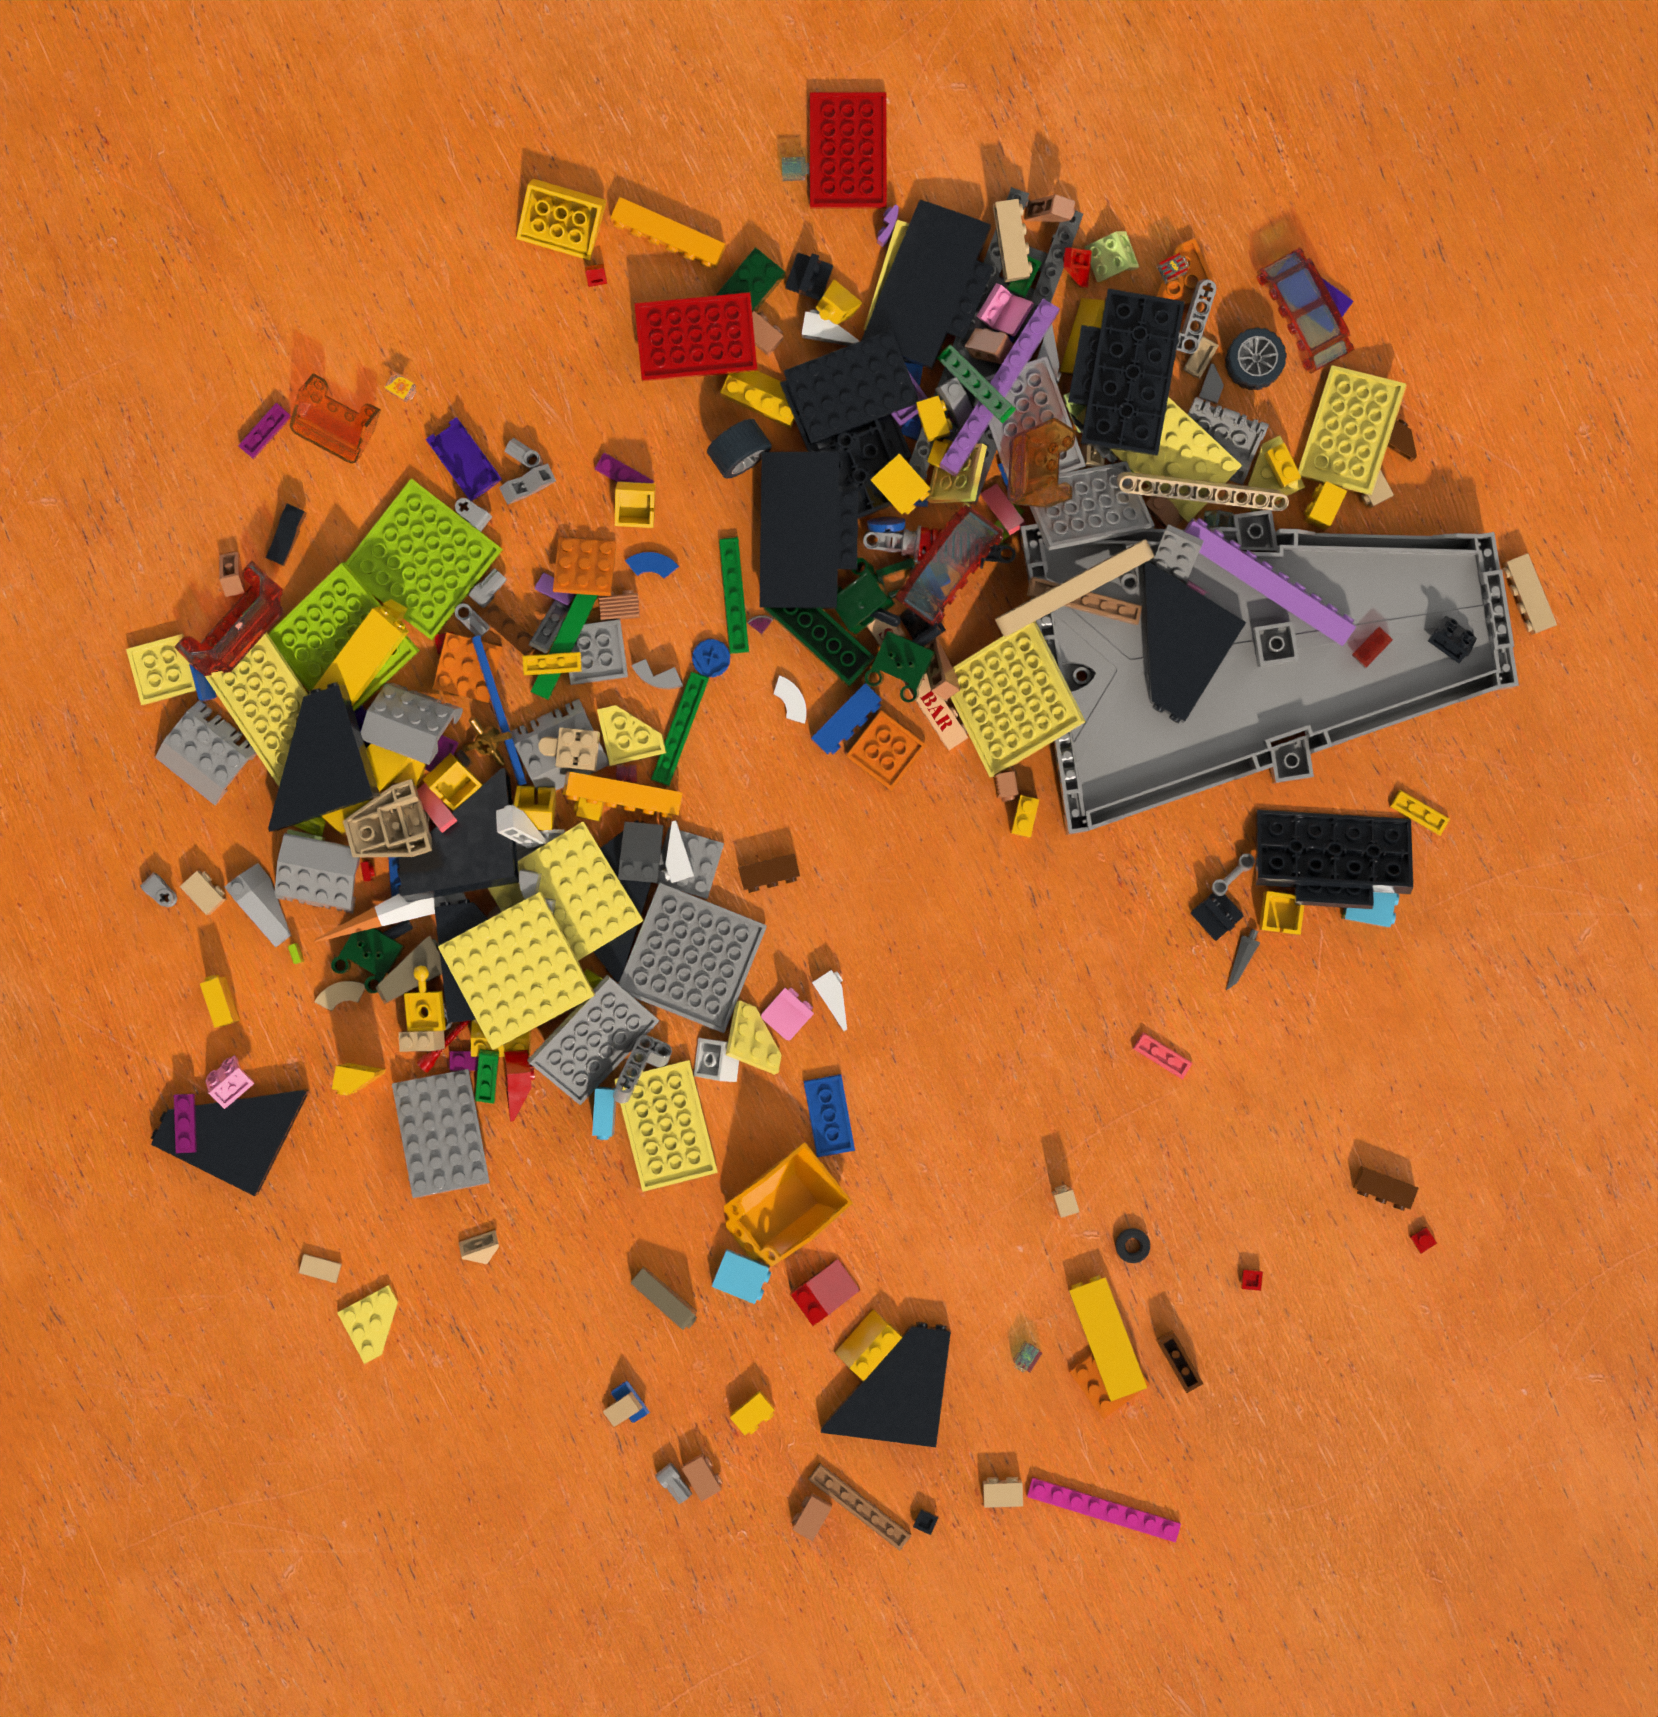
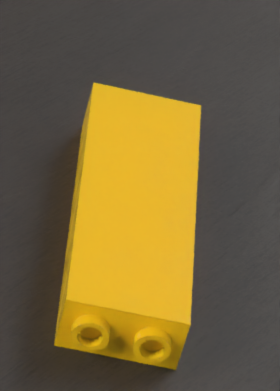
M381 606L373 608L312 690L321 688V690L327 689L328 684L338 682L339 685H346L352 706H354L408 634L409 630L405 628V624L402 621L393 618L387 608Z
M370 744L366 748L380 794L394 783L395 779L413 760L374 744ZM373 799L323 815L322 817L338 832L347 836L343 821Z
M1099 1275L1089 1279L1091 1283L1083 1285L1082 1282L1072 1285V1290H1069L1111 1402L1146 1389L1147 1385L1106 1277L1101 1279Z

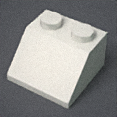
M698 1038L694 1069L695 1077L737 1082L739 1060L725 1055L728 1041Z

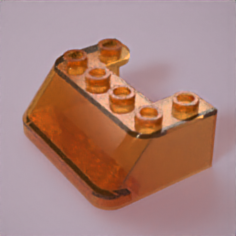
M313 373L298 390L290 421V429L294 434L351 464L356 463L375 431L381 409L371 404H364L359 413L326 396L328 391L327 382Z
M1053 418L1019 432L1012 438L1007 491L1009 501L1017 505L1050 508L1072 499V486L1067 482L1058 485L1060 453L1074 446L1076 430L1059 419Z

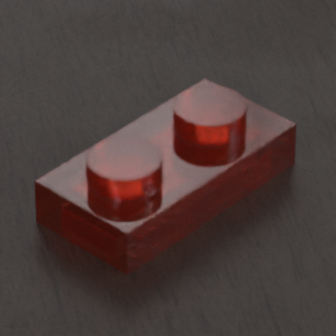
M1379 626L1352 653V656L1364 668H1367L1393 639Z

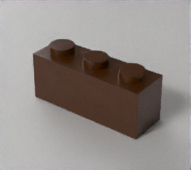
M493 604L481 617L523 655H530L535 649L529 645L532 636L496 604Z
M795 854L738 867L743 889L748 890L749 893L759 891L760 886L767 885V888L779 886L778 882L785 880L787 884L797 881V877H800Z
M1363 1166L1360 1167L1353 1188L1358 1190L1357 1194L1368 1197L1369 1194L1376 1196L1375 1200L1386 1204L1387 1201L1394 1203V1208L1402 1211L1405 1208L1411 1210L1419 1189L1416 1186Z
M1173 1330L1155 1339L1186 1393L1204 1384Z

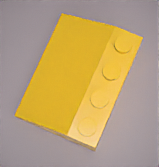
M532 179L527 186L516 239L590 260L607 200Z

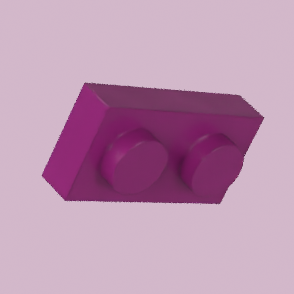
M441 735L437 743L438 752L431 763L427 764L425 770L431 772L450 753L454 755L459 743Z
M450 1051V1071L465 1069L478 1071L479 1057H472L471 1051Z

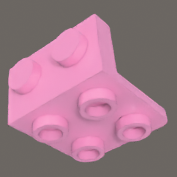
M791 987L789 990L784 988L761 1015V1018L786 1040H791L814 1014L811 1011L813 1007L806 1000L802 1003L797 998L799 994Z

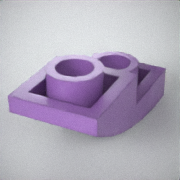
M896 204L893 208L889 207L883 214L885 217L883 223L887 228L883 226L877 234V243L882 247L885 246L895 228L899 208Z

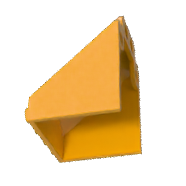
M804 1142L724 1205V1212L728 1217V1220L725 1221L726 1228L751 1259L764 1260L766 1265L772 1267L813 1240L853 1202L815 1156L811 1148Z

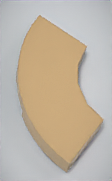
M355 981L335 983L323 990L316 998L315 1003L330 1011H333L343 1001L358 1003L365 990L364 984Z

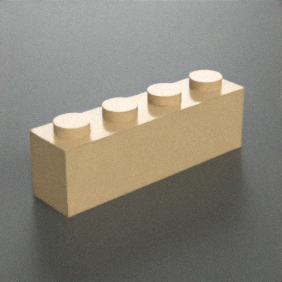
M1018 199L995 202L993 211L1004 282L1028 279L1030 273H1032V264L1028 262L1029 245L1028 242L1025 243L1024 239L1026 225L1022 223L1021 216H1023V206L1019 204Z
M1529 554L1505 562L1502 571L1505 578H1509L1511 583L1510 591L1517 598V608L1519 613L1524 615L1526 620L1524 621V626L1527 632L1533 635L1556 626L1557 623Z

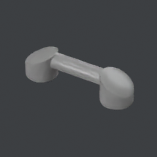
M1243 854L1238 860V866L1223 880L1218 879L1213 883V893L1223 896L1228 889V885L1243 871H1249L1255 863L1254 857L1251 854Z

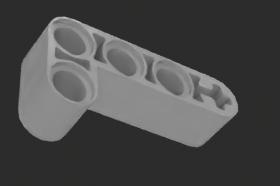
M1202 279L1195 287L1182 332L1179 333L1178 351L1191 354L1197 351L1216 293V284L1211 280ZM1203 285L1210 287V290L1205 291L1202 289ZM1199 295L1207 297V300L1199 298ZM1199 302L1204 304L1202 312L1196 310V305ZM1196 320L1198 322V328L1197 330L1192 331L1190 329V324L1192 321ZM1191 339L1192 347L1186 350L1184 343L1186 340Z
M648 1035L640 1036L616 1083L613 1092L614 1100L621 1104L628 1102L646 1064L649 1063L656 1067L666 1066L672 1053L671 1046Z

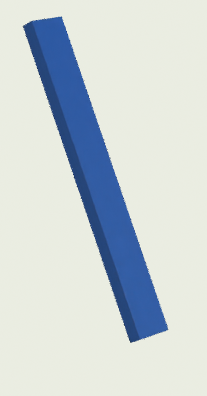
M480 635L472 637L501 733L510 732ZM513 739L505 740L504 743L518 785L526 784Z

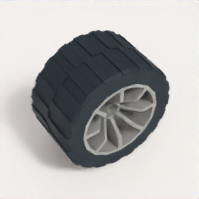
M1258 327L1247 329L1243 333L1241 332L1233 340L1225 356V367L1229 377L1243 389L1261 390L1270 386L1280 376L1285 367L1287 358L1285 345H1283L1280 337L1265 328L1261 329Z
M746 419L731 426L716 437L708 446L707 454L722 476L728 479L744 473L762 460V452H769L772 444L754 419Z

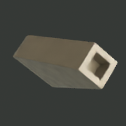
M430 936L424 939L375 987L384 1004L419 987L418 980L413 975L414 969L417 966L422 965L429 970L426 982L442 974L440 954L438 952L439 945L435 939H431Z
M643 1267L631 1281V1284L682 1330L685 1327L690 1328L696 1321L697 1317L695 1315L697 1310L646 1267Z

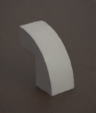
M545 464L531 469L520 478L507 481L499 488L508 505L546 488L556 480L549 465Z
M646 659L632 665L636 674L653 687L668 690L683 687L675 667L653 676Z
M524 869L520 870L519 884L525 900L538 893L542 873ZM544 898L553 914L556 900Z

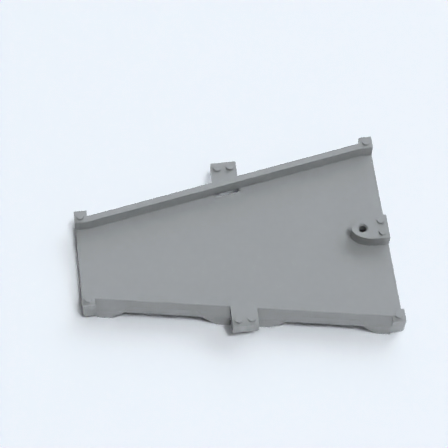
M1272 510L1236 514L1231 517L1232 527L1209 528L1212 531L1217 529L1225 535L1223 538L1230 542L1232 539L1240 544V549L1244 552L1249 550L1257 556L1256 559L1261 563L1263 561L1268 562L1273 566V571L1276 573L1283 572L1290 577L1289 581L1293 584L1296 582L1300 583L1306 588L1305 592L1310 595L1312 592L1322 598V603L1328 605V603L1332 604L1342 616L1347 614L1352 617L1356 628L1346 643L1341 646L1199 553L1188 580L1208 592L1204 595L1206 598L1244 620L1246 624L1184 723L1179 722V724L1169 719L1170 715L1166 712L1160 713L1153 709V704L1150 703L1143 565L1145 563L1133 568L1139 581V590L1135 594L1125 593L1118 577L1090 591L1141 605L1142 610L1138 625L1065 606L1036 620L1086 721L1053 741L1065 813L1063 818L1066 835L1087 832L1269 768L1272 784L1314 777L1310 755L1312 753L1491 691L1519 686L1513 652L1512 628L1502 569L1500 570L1495 533L1406 536L1330 534L1300 529H1279L1275 532ZM1037 524L1021 526L1019 537L1021 550L1024 551L1028 583H1030L1031 577H1036L1061 584L1144 539L1147 540L1155 556L1166 529H1153L1048 551ZM1154 558L1148 560V562L1152 564ZM1171 575L1172 577L1176 578L1177 580H1179L1180 582L1184 583L1185 585L1188 583V580H1187V582L1184 581V580L1182 581V579H1179V578H1177V577ZM1128 580L1125 583V586L1127 588H1132L1135 586L1136 582L1133 580ZM1445 616L1455 619L1465 630H1470L1477 638L1470 654L1465 656L1459 664L1428 642L1429 637L1438 628ZM1079 671L1084 672L1086 680H1077L1076 673ZM1302 731L1305 732L1306 736L1274 747L1271 746L1270 742Z

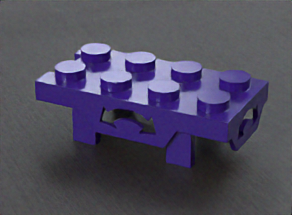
M455 417L449 422L450 427L436 437L432 434L425 440L468 499L473 502L502 481V478L459 419Z

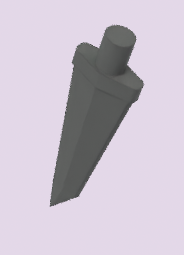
M1071 414L1074 424L1082 432L1084 425ZM1094 446L1103 458H1107L1112 464L1118 460L1111 449Z
M1251 929L1248 937L1242 935L1226 990L1237 984L1257 947H1259L1260 942L1255 941L1259 931Z

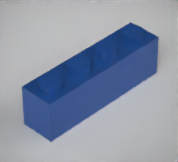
M865 683L824 724L811 740L827 755L830 753L834 755L841 748L839 743L843 739L847 741L854 734L852 730L857 725L861 727L868 720L866 716L871 711L875 713L882 706L880 704L882 699Z

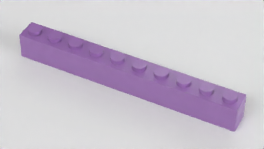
M1042 299L990 382L1005 398L1059 313L1060 308L1045 299ZM980 401L940 462V468L955 477L994 417Z
M1192 518L1184 532L1204 541L1199 553L1341 646L1346 643L1356 628L1352 617L1347 614L1342 616L1332 604L1328 603V605L1322 603V598L1312 592L1310 595L1305 592L1306 588L1298 582L1293 584L1289 581L1290 577L1281 571L1276 573L1272 570L1273 566L1268 562L1263 561L1261 563L1251 551L1247 550L1244 552L1240 549L1241 545L1231 539L1229 542L1224 539L1225 535L1219 530L1214 529L1212 531L1202 519L1198 518V520Z

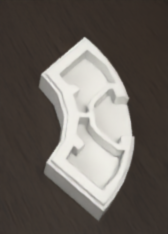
M779 676L774 695L781 698L785 703L787 709L786 718L805 724L806 704L800 690L791 681Z

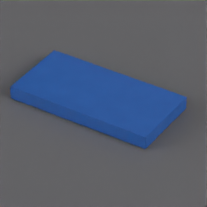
M842 1075L803 1081L817 1157L855 1151Z

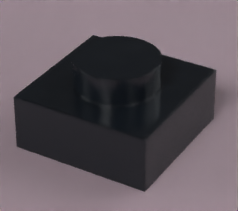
M921 1508L913 1528L931 1535L939 1517Z

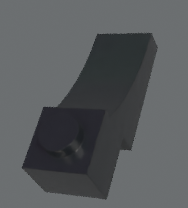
M288 503L286 504L279 519L274 539L265 558L285 566L300 533V527L307 513Z

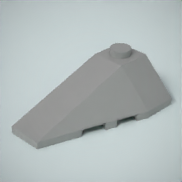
M259 863L237 876L225 886L233 899L275 947L291 936L279 900L274 894L275 890L272 880Z

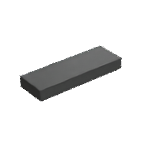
M554 600L529 645L547 653L558 635L570 607Z

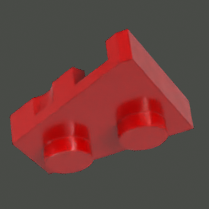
M1065 247L1063 255L1065 270L1079 287L1088 288L1092 251Z

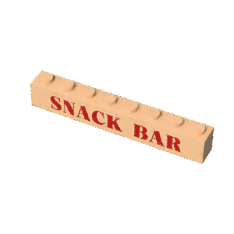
M877 619L866 626L879 647H881L887 631L905 637L900 627H893ZM926 674L919 688V697L916 703L949 751L968 739V732L964 724H959L956 718L959 716L954 708L951 707L949 709L945 703L948 699L945 700L931 691ZM902 680L905 686L909 685V683ZM908 688V691L914 697L913 689Z

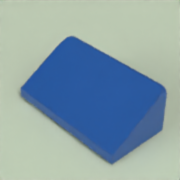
M206 661L190 663L189 666L198 699L203 702L215 699L217 697L216 692L204 676L210 671L208 663Z
M626 1381L612 1390L611 1394L616 1401L630 1392L634 1394L643 1407L640 1411L629 1417L630 1421L634 1423L650 1412L630 1383Z

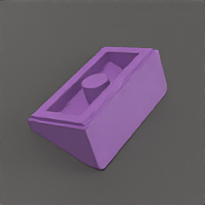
M543 573L534 589L570 607L576 594L553 592L554 577Z

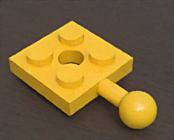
M417 966L414 969L413 975L418 980L419 992L404 993L407 1031L446 1030L442 991L427 992L426 979L429 976V970L425 966ZM422 1007L428 1009L427 1017L422 1014Z

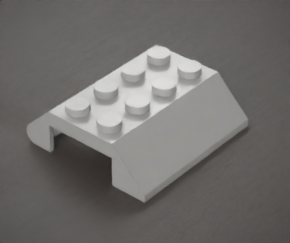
M1195 397L1188 415L1242 465L1229 480L1243 485L1253 457L1265 436L1269 424L1262 421L1258 423L1256 419L1253 421L1247 420L1246 415L1240 416V413L1230 409H1221L1222 406L1219 405L1215 408L1210 406V402H1203V399Z
M386 683L367 710L361 735L363 741L429 765L438 752L437 741L452 718L455 724L458 722L463 708L455 705L452 706L450 703L443 704L439 699L414 690L407 691L406 687L395 683Z
M580 699L572 701L573 710L569 703L565 705L569 715L562 717L561 711L556 709L554 710L556 718L552 711L537 718L539 726H537L535 720L530 721L534 731L529 734L524 725L520 726L522 734L519 733L517 728L510 731L514 745L537 791L538 787L556 788V790L563 788L566 772L585 775L594 773V771L557 768L555 766L556 757L543 755L538 747L540 740L544 737L558 738L559 727L594 731ZM600 742L596 771L609 766L607 755Z
M198 701L184 714L164 739L155 758L216 806L228 791L226 790L227 786L248 760H253L257 753L252 746L249 747L250 743L248 740H245L240 746L235 744L240 740L242 733L238 731L235 734L237 729L223 719L220 722L221 716L217 715L210 722L206 721L205 719L211 715L212 709L209 707L206 709L207 705L202 701Z
M284 833L277 861L274 894L277 899L286 900L287 898L288 901L297 899L302 904L306 902L307 905L322 908L325 906L327 909H330L332 906L336 907L338 911L344 910V912L353 913L356 897L353 896L355 874L359 866L360 857L353 858L350 846Z

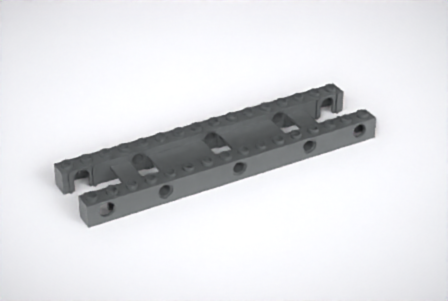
M1011 187L1007 200L1018 199L1019 204H1022L1024 210L1028 206L1029 193ZM1075 211L1071 220L1059 223L1056 234H1053L1049 253L1029 247V254L1027 256L1042 262L1038 270L1041 272L1036 288H1029L1025 298H1023L1032 301L1034 305L1014 336L1013 344L1019 338L1042 299L1051 303L1064 269L1063 255L1065 247H1072L1083 213ZM996 230L983 262L993 266L994 270L965 340L956 337L953 343V347L984 378L996 374L1002 364L972 358L965 345L975 328H986L993 332H1000L989 328L977 317L995 284H1000L1005 289H1008L1011 281L1004 282V278L999 276L1002 263ZM944 367L937 387L955 378L946 367ZM960 382L974 410L979 400ZM944 411L945 417L947 418L948 411ZM951 422L952 430L955 432L950 433V436L940 438L941 440L947 439L954 442L960 432L955 423ZM989 426L977 443L986 445L987 449L976 500L968 502L974 505L977 504L997 450ZM922 427L909 465L926 481V472L930 464L927 461L934 441L927 442Z

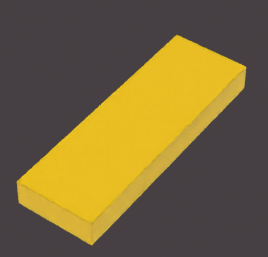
M581 652L522 656L524 676L582 672Z
M1401 790L1398 791L1389 806L1441 836L1450 820L1448 817Z

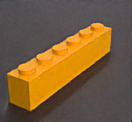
M619 197L610 217L614 227L621 230L624 228L631 230L630 233L639 238L641 236L649 238L648 241L654 245H659L660 243L666 246L665 249L672 253L678 251L684 254V258L691 261L696 259L701 262L702 266L709 269L712 267L717 268L726 248L723 242Z
M566 772L562 795H567L568 800L579 801V798H584L586 803L597 805L598 801L605 802L606 807L616 808L617 805L624 806L623 810L635 812V808L643 809L642 813L654 815V812H659L661 817L666 818L679 815L682 792L575 772Z

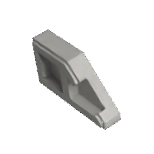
M1212 363L1210 364L1199 398L1217 404L1224 384L1215 365Z

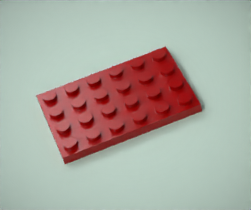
M810 92V209H887V92Z
M750 293L634 303L642 382L758 371Z

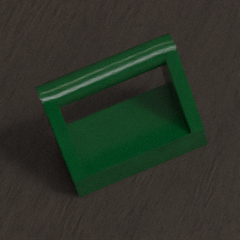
M912 558L876 570L875 572L885 588L882 578L911 569L915 583L888 592L892 599L922 589Z

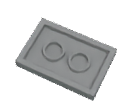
M1168 524L1152 564L1187 582L1204 541Z

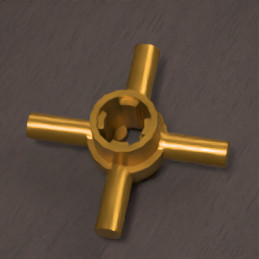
M476 717L470 718L469 722L478 735L475 741L463 744V750L476 749L483 755L491 754L498 766L504 765L505 761L496 748L499 742L511 739L512 734L510 732L501 734L493 726H487L483 729Z

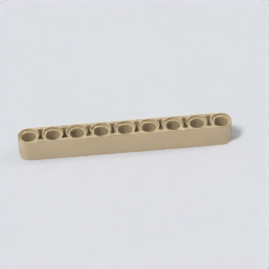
M1122 472L1116 479L1117 485L1125 493L1274 511L1285 510L1289 504L1287 496L1282 491L1275 489L1133 472ZM1124 479H1131V483L1128 486H1122ZM1144 481H1150L1148 488H1141V484ZM1163 483H1169L1167 490H1160ZM1181 486H1188L1185 493H1179ZM1201 488H1207L1204 495H1198ZM1220 490H1226L1223 497H1217ZM1245 492L1243 499H1236L1238 493ZM1257 495H1264L1262 501L1255 502V498ZM1281 496L1282 502L1274 504V500Z
M1144 539L997 617L995 621L1003 636H1008L1155 556L1147 540Z

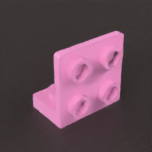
M996 283L977 317L989 328L1015 336L1034 303L1012 295L1002 285Z
M235 1055L224 1060L221 1067L217 1071L213 1070L210 1072L206 1079L209 1094L224 1109L254 1084L253 1080L240 1068L238 1058Z

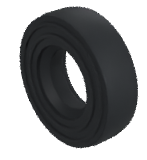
M1126 1229L1116 1239V1252L1125 1262H1141L1150 1252V1240L1140 1229ZM1131 1238L1139 1240V1251L1129 1253L1125 1247L1127 1240Z

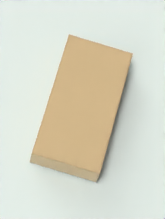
M1202 336L1197 351L1191 354L1183 371L1200 379L1219 345Z
M304 1254L299 1273L337 1283L342 1264Z
M630 1392L607 1407L603 1413L613 1427L640 1411L643 1407L634 1394Z

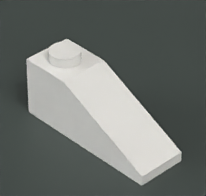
M818 310L805 312L802 338L845 346L859 342L858 339L839 325L834 324L829 319H821Z
M507 805L503 809L496 811L498 833L530 850L547 844L546 839L522 810L513 805Z
M676 820L672 821L666 858L667 869H664L667 881L671 880V883L694 876Z
M830 970L812 983L843 1031L847 1030L843 989L840 983L843 979L837 971L833 973Z

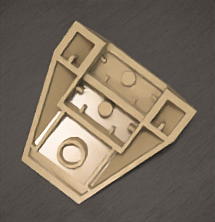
M412 779L391 786L381 793L379 797L374 798L343 821L353 858L414 857L432 851L431 833L421 799Z

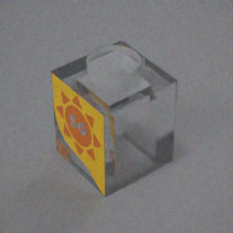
M393 372L384 387L387 392L406 403L408 399L412 400L416 393V385L396 372Z

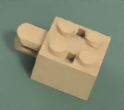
M559 727L558 738L544 737L540 740L538 747L543 755L556 757L555 766L557 768L596 772L600 733L598 731Z

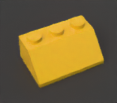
M472 1020L471 1056L479 1057L480 1049L499 1052V1057H505L504 1052L528 1050V1056H530L531 1030L492 1050L477 1020Z
M873 1309L835 1351V1354L864 1381L902 1339V1334Z

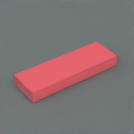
M997 484L981 493L982 498L1009 535L1019 530L1021 526L1026 525L1024 519Z
M426 783L417 789L424 810L442 833L457 821L442 799Z
M1144 1032L1133 1047L1134 1050L1182 1080L1193 1064Z

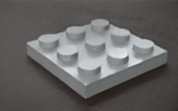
M621 620L585 624L572 652H581L582 672H570V684L577 685L627 678L628 670Z
M669 827L661 851L659 879L656 884L660 882L677 890L708 899L724 843L680 830L694 876L671 883V880L667 881L664 869H667L666 858L671 827Z

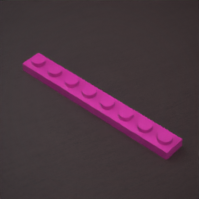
M1032 1477L1027 1493L1029 1498L1175 1543L1181 1526L1180 1522Z

